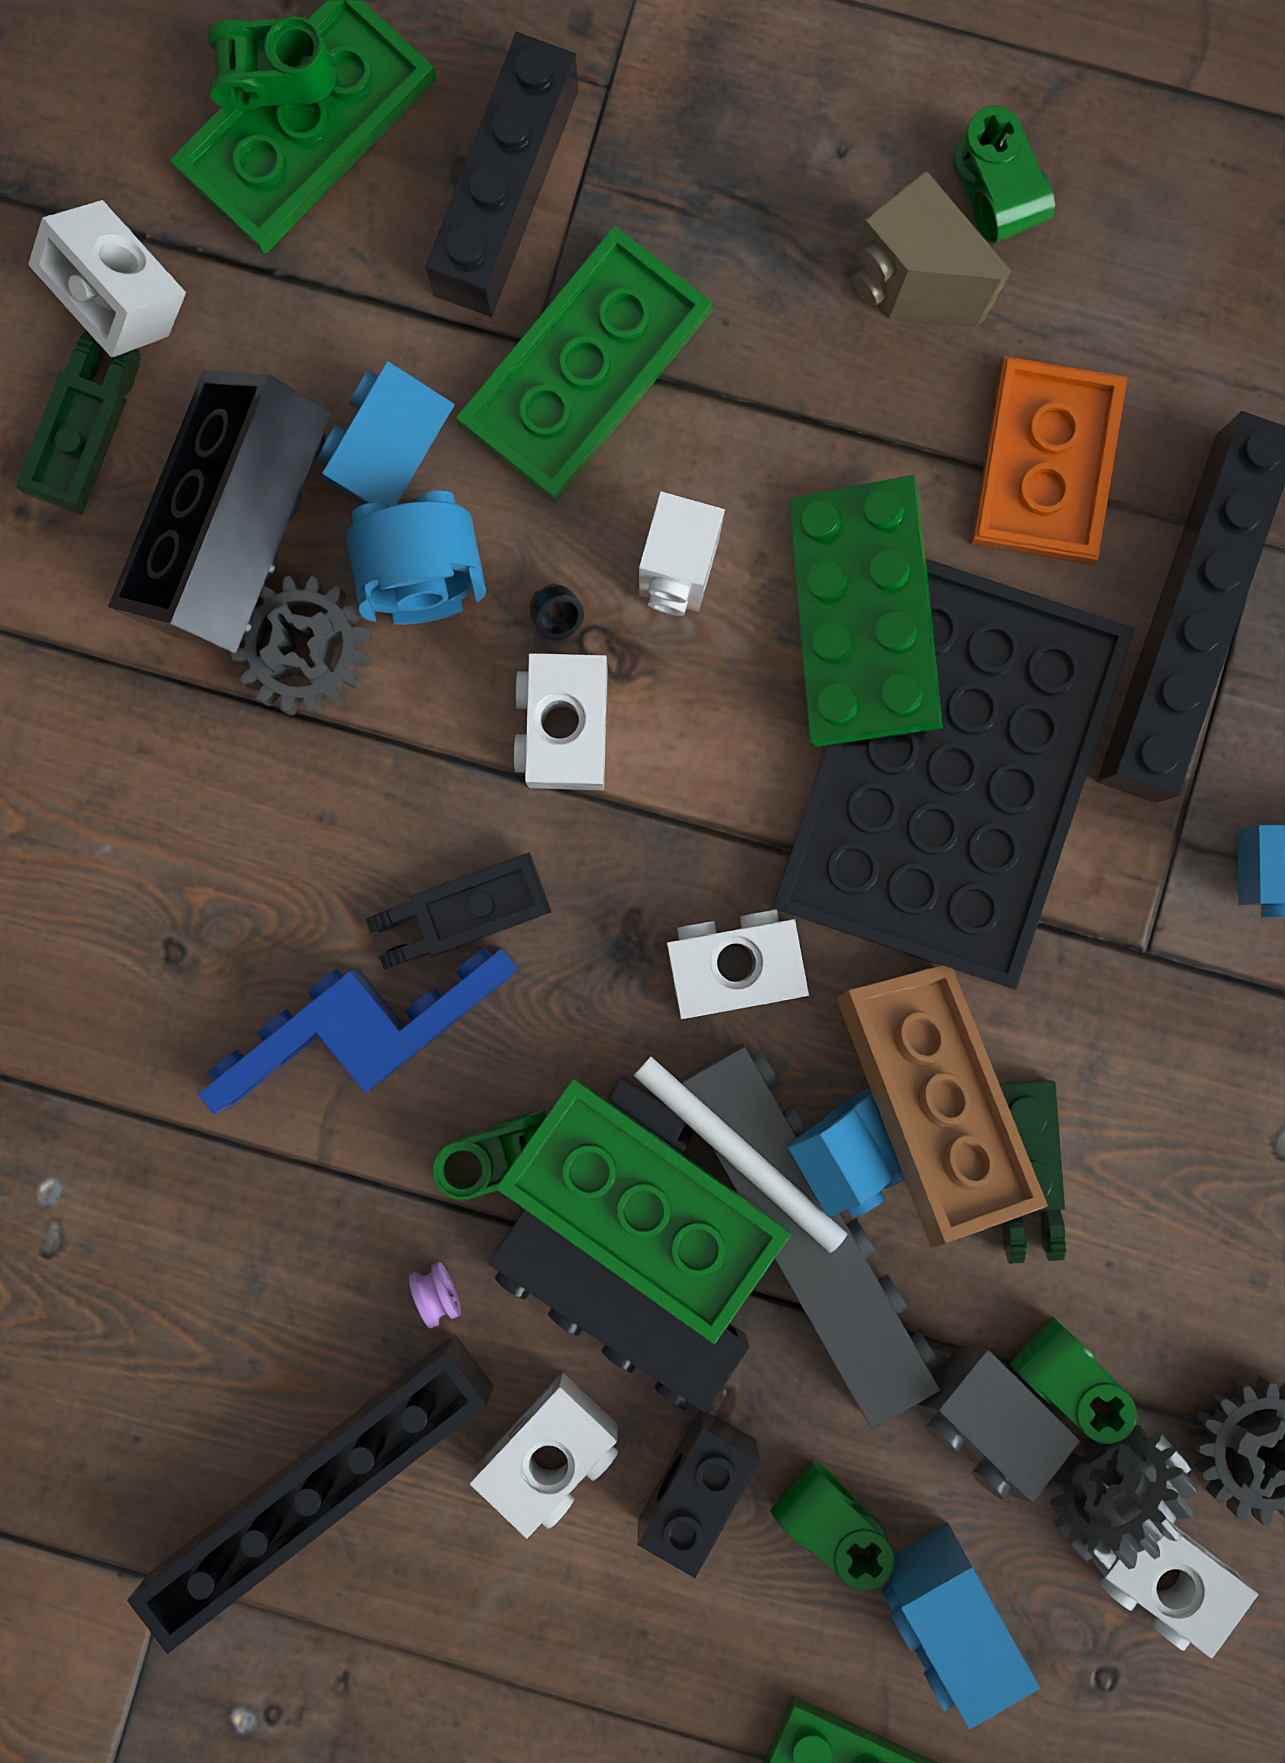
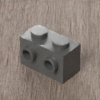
M962 1345L934 1379L940 1391L916 1404L930 1419V1422L926 1425L927 1431L949 1451L957 1454L961 1450L976 1465L971 1472L974 1478L990 1493L1002 1500L1008 1494L1033 1503L1080 1442L988 1349Z

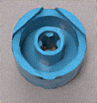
M442 490L431 491L420 495L416 502L390 507L385 503L374 502L363 504L352 511L353 524L347 530L345 540L358 610L364 619L377 622L376 611L391 613L393 624L396 625L431 622L462 612L461 600L472 593L475 595L476 603L484 598L486 585L472 516L468 510L456 505L453 493Z

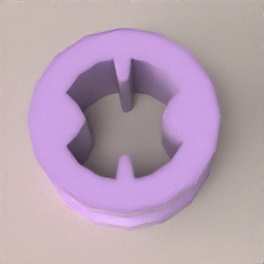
M442 1262L432 1264L431 1272L427 1275H422L419 1271L409 1274V1285L420 1316L428 1328L438 1326L439 1319L443 1315H449L451 1319L461 1316V1306L457 1292Z

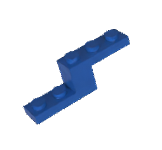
M486 948L481 949L455 971L462 979L461 982L443 996L436 988L432 989L405 1011L412 1020L406 1026L361 970L349 971L343 976L338 969H335L309 989L307 993L313 1001L299 1013L293 1016L286 1009L265 1024L257 1032L263 1042L247 1055L243 1056L239 1050H235L207 1072V1075L213 1082L197 1095L213 1115L228 1110L317 1037L322 1039L363 1092L366 1093L377 1087L521 968L506 949H500L493 956Z

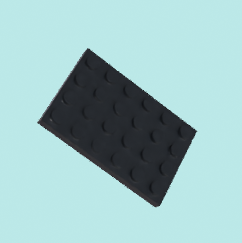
M926 559L943 728L826 745L771 909L940 966L954 969L955 971L1008 989L1017 990L1135 628Z

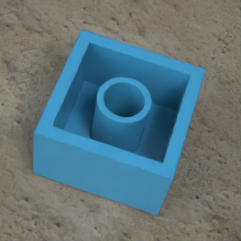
M949 1523L893 1554L895 1560L893 1572L889 1577L891 1583L881 1588L892 1610L891 1616L910 1651L915 1650L925 1669L924 1675L944 1712L956 1706L970 1730L1040 1689Z

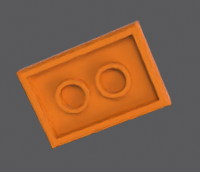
M1008 356L1003 357L999 366L970 544L1093 565L1098 561L1128 377Z

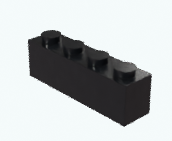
M517 31L515 32L425 266L435 297L489 317L493 316L578 94L576 53Z
M523 1209L502 1240L488 1264L498 1271L494 1278L507 1291L521 1299H526L531 1293L551 1307L548 1316L557 1325L575 1336H579L584 1330L604 1344L601 1352L611 1362L630 1373H633L636 1367L640 1368L657 1380L654 1388L660 1395L684 1410L691 1403L706 1413L749 1349L746 1333L729 1323L714 1345L525 1209Z

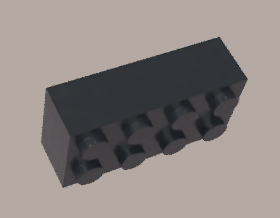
M202 371L108 607L170 636L236 654L241 640L247 636L254 620L253 610L263 584L276 567L278 559L277 549L287 524L300 507L301 489L312 462L322 451L325 443L324 431L332 412L270 374Z

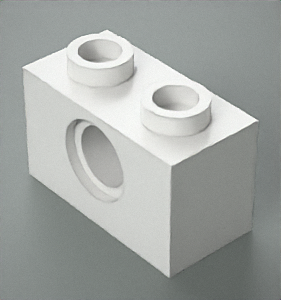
M103 200L42 218L28 265L111 358L169 337L186 292Z
M660 492L639 566V596L650 598L648 606L657 611L676 616H683L686 609L699 612L719 543L725 509Z
M529 653V671H517L516 708L527 709V734L515 735L514 770L515 772L525 773V782L529 788L604 790L608 671L606 655ZM556 708H568L579 717L577 729L566 738H553L543 729L545 717Z
M771 910L740 916L742 929L717 933L715 921L677 928L679 940L667 942L666 945L680 1018H692L809 996L795 919L779 922L778 911ZM730 944L742 945L752 956L753 965L751 972L740 981H729L718 970V956L722 949Z
M562 1372L475 1465L470 1485L527 1539L541 1523L547 1529H550L563 1517L574 1501V1498L569 1493L585 1476L594 1481L610 1466L618 1454V1450L614 1447L618 1438V1423ZM555 1446L564 1452L568 1461L559 1469L546 1470L535 1462L532 1454L540 1447Z
M1174 1524L1173 1526L1181 1535L1180 1539L1177 1542L1165 1537L1159 1540L1157 1544L1160 1548V1557L1155 1560L1144 1550L1137 1553L1135 1568L1128 1569L1116 1557L1111 1568L1107 1570L1103 1569L1093 1557L1091 1558L1104 1575L1099 1585L1112 1598L1130 1611L1139 1603L1156 1616L1151 1622L1152 1626L1172 1644L1185 1651L1187 1646L1192 1643L1211 1659L1259 1595L1233 1568ZM1173 1569L1180 1570L1179 1578L1175 1585L1167 1590H1156L1158 1580L1165 1572Z

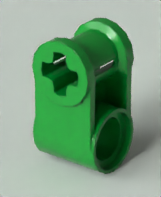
M290 16L282 19L253 21L226 19L212 24L208 29L209 46L215 51L216 77L210 82V97L216 104L224 108L252 110L262 106L310 105L321 102L328 97L335 87L337 74L331 56L319 30L304 17ZM311 56L305 64L297 67L291 66L299 57Z
M996 105L984 107L975 113L967 126L966 135L962 137L954 151L953 164L955 172L959 176L971 203L978 229L983 238L993 245L1053 219L1055 201L1050 182L1039 167L1023 131L1022 123L1016 114L1006 107Z
M545 1110L513 1117L489 1126L490 1128L458 1136L448 1141L436 1156L433 1166V1176L439 1190L446 1196L457 1200L471 1199L498 1191L496 1187L523 1150L520 1136L525 1137L526 1143L530 1141L546 1118ZM463 1150L476 1155L482 1165L480 1177L471 1183L464 1184L456 1182L450 1177L446 1165L447 1159L451 1154Z
M1054 1317L1009 1362L1012 1368L1049 1404H1055L1075 1425L1096 1442L1105 1444L1120 1442L1130 1435L1136 1425L1137 1411L1135 1402L1127 1391L1095 1361L1097 1358ZM1096 1397H1099L1111 1406L1109 1412L1104 1416L1095 1410L1093 1411L1090 1407V1403Z
M813 1461L770 1509L772 1516L798 1544L814 1553L845 1584L861 1591L878 1589L891 1576L895 1560L885 1529L877 1519L854 1499L837 1478L818 1462ZM855 1543L863 1549L871 1544L874 1554L868 1559L860 1553L852 1558L849 1548Z

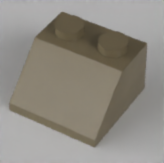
M926 170L865 220L850 273L853 275V286L862 300L871 307L878 305L889 319L977 327L988 316L1011 270Z

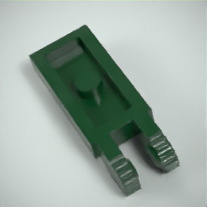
M87 330L86 333L83 332L82 336H80L66 371L61 370L16 483V488L22 493L83 515L127 399L124 396L132 389L141 360L138 349L115 356L109 366L103 384L92 382L91 380L95 378L104 352L100 344Z
M1037 1080L999 1083L1048 1207L1037 1210L1041 1211L1043 1250L1048 1261L1065 1260V1225L1061 1210L1065 1209L1055 1081ZM1022 1216L1002 1223L1005 1256L1009 1264L1025 1263L1024 1260H1026L1027 1242Z

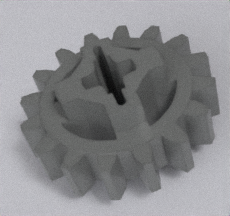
M291 576L284 577L283 592L277 595L266 585H263L260 593L264 603L259 608L254 607L252 627L247 636L242 640L245 642V647L238 649L236 654L231 653V658L239 665L250 666L239 678L242 684L249 689L263 684L257 699L267 706L272 705L281 696V710L287 715L294 716L300 702H304L308 712L313 716L320 715L321 699L326 697L338 707L342 706L344 700L339 689L345 684L355 689H360L363 685L353 674L355 666H371L372 659L366 653L358 650V645L372 640V634L365 627L353 626L362 618L357 604L347 605L341 609L346 598L343 590L338 586H334L324 596L323 584L314 576H310L305 590H300ZM314 607L327 613L323 614L320 611L313 617H306L295 614L292 608ZM270 624H272L269 645L262 649L265 633ZM291 626L300 635H304L309 640L307 645L311 651L309 655L315 663L314 667L295 653L297 651V646L294 642L296 638L290 630ZM343 642L340 660L333 670L331 668L334 648ZM295 674L307 677L312 685L294 687L282 684L276 680L279 678L285 680Z
M1259 1375L1256 1390L1253 1391L1250 1385L1238 1378L1233 1380L1235 1396L1227 1399L1217 1391L1211 1394L1212 1400L1218 1408L1213 1415L1206 1412H1197L1195 1418L1207 1430L1205 1435L1190 1437V1445L1199 1453L1206 1455V1457L1194 1463L1193 1468L1204 1480H1211L1205 1490L1219 1504L1227 1501L1226 1507L1236 1517L1243 1520L1251 1510V1514L1262 1525L1270 1526L1273 1510H1277L1285 1518V1383L1278 1389L1276 1382L1267 1376ZM1226 1445L1229 1447L1232 1456L1229 1467H1227ZM1262 1445L1271 1448L1267 1455L1258 1452Z
M1135 1425L1128 1438L1117 1443L1100 1444L1088 1438L1087 1447L1089 1452L1084 1457L1073 1453L1068 1457L1069 1462L1074 1467L1071 1474H1061L1055 1478V1482L1064 1491V1494L1050 1500V1505L1060 1515L1054 1522L1056 1528L1085 1561L1093 1557L1103 1569L1109 1570L1116 1557L1128 1569H1133L1136 1566L1137 1553L1144 1550L1154 1560L1159 1558L1160 1548L1157 1542L1163 1537L1177 1542L1181 1535L1173 1526L1176 1519H1187L1193 1516L1194 1511L1183 1499L1197 1492L1196 1485L1187 1475L1191 1467L1174 1446L1172 1447L1163 1434L1157 1431L1152 1436H1149L1141 1425ZM1154 1469L1156 1470V1477H1157V1478H1155L1154 1475L1152 1474V1472H1153Z

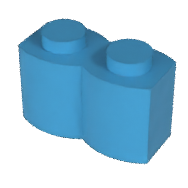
M870 1088L842 1102L830 1111L822 1121L805 1131L788 1146L790 1153L828 1217L846 1210L851 1218L861 1216L885 1200V1196L881 1191L883 1188H890L905 1180Z

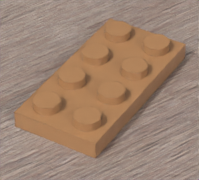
M938 966L848 990L836 998L931 1248L1048 1207L954 969Z

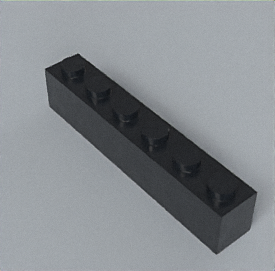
M1241 411L1216 434L1098 775L1097 783L1154 803L1179 795L1285 486L1284 425Z
M453 1335L150 1571L128 1598L127 1602L166 1654H169L488 1404L494 1385L457 1336Z

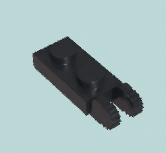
M529 852L409 896V902L366 918L370 933L375 931L384 932L399 926V923L417 917L424 939L408 945L401 944L395 946L379 956L385 970L429 953L431 957L440 955L552 913Z

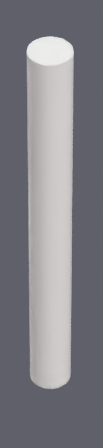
M650 1056L633 1075L829 1253H832L840 1246L846 1238L847 1232L828 1217L654 1058Z

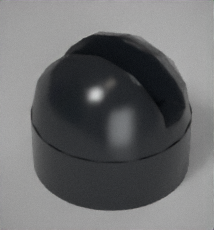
M552 583L540 591L537 590L529 603L532 622L540 634L550 640H561L571 636L579 629L584 619L582 604L576 595L563 585ZM556 603L562 615L552 620L548 608Z

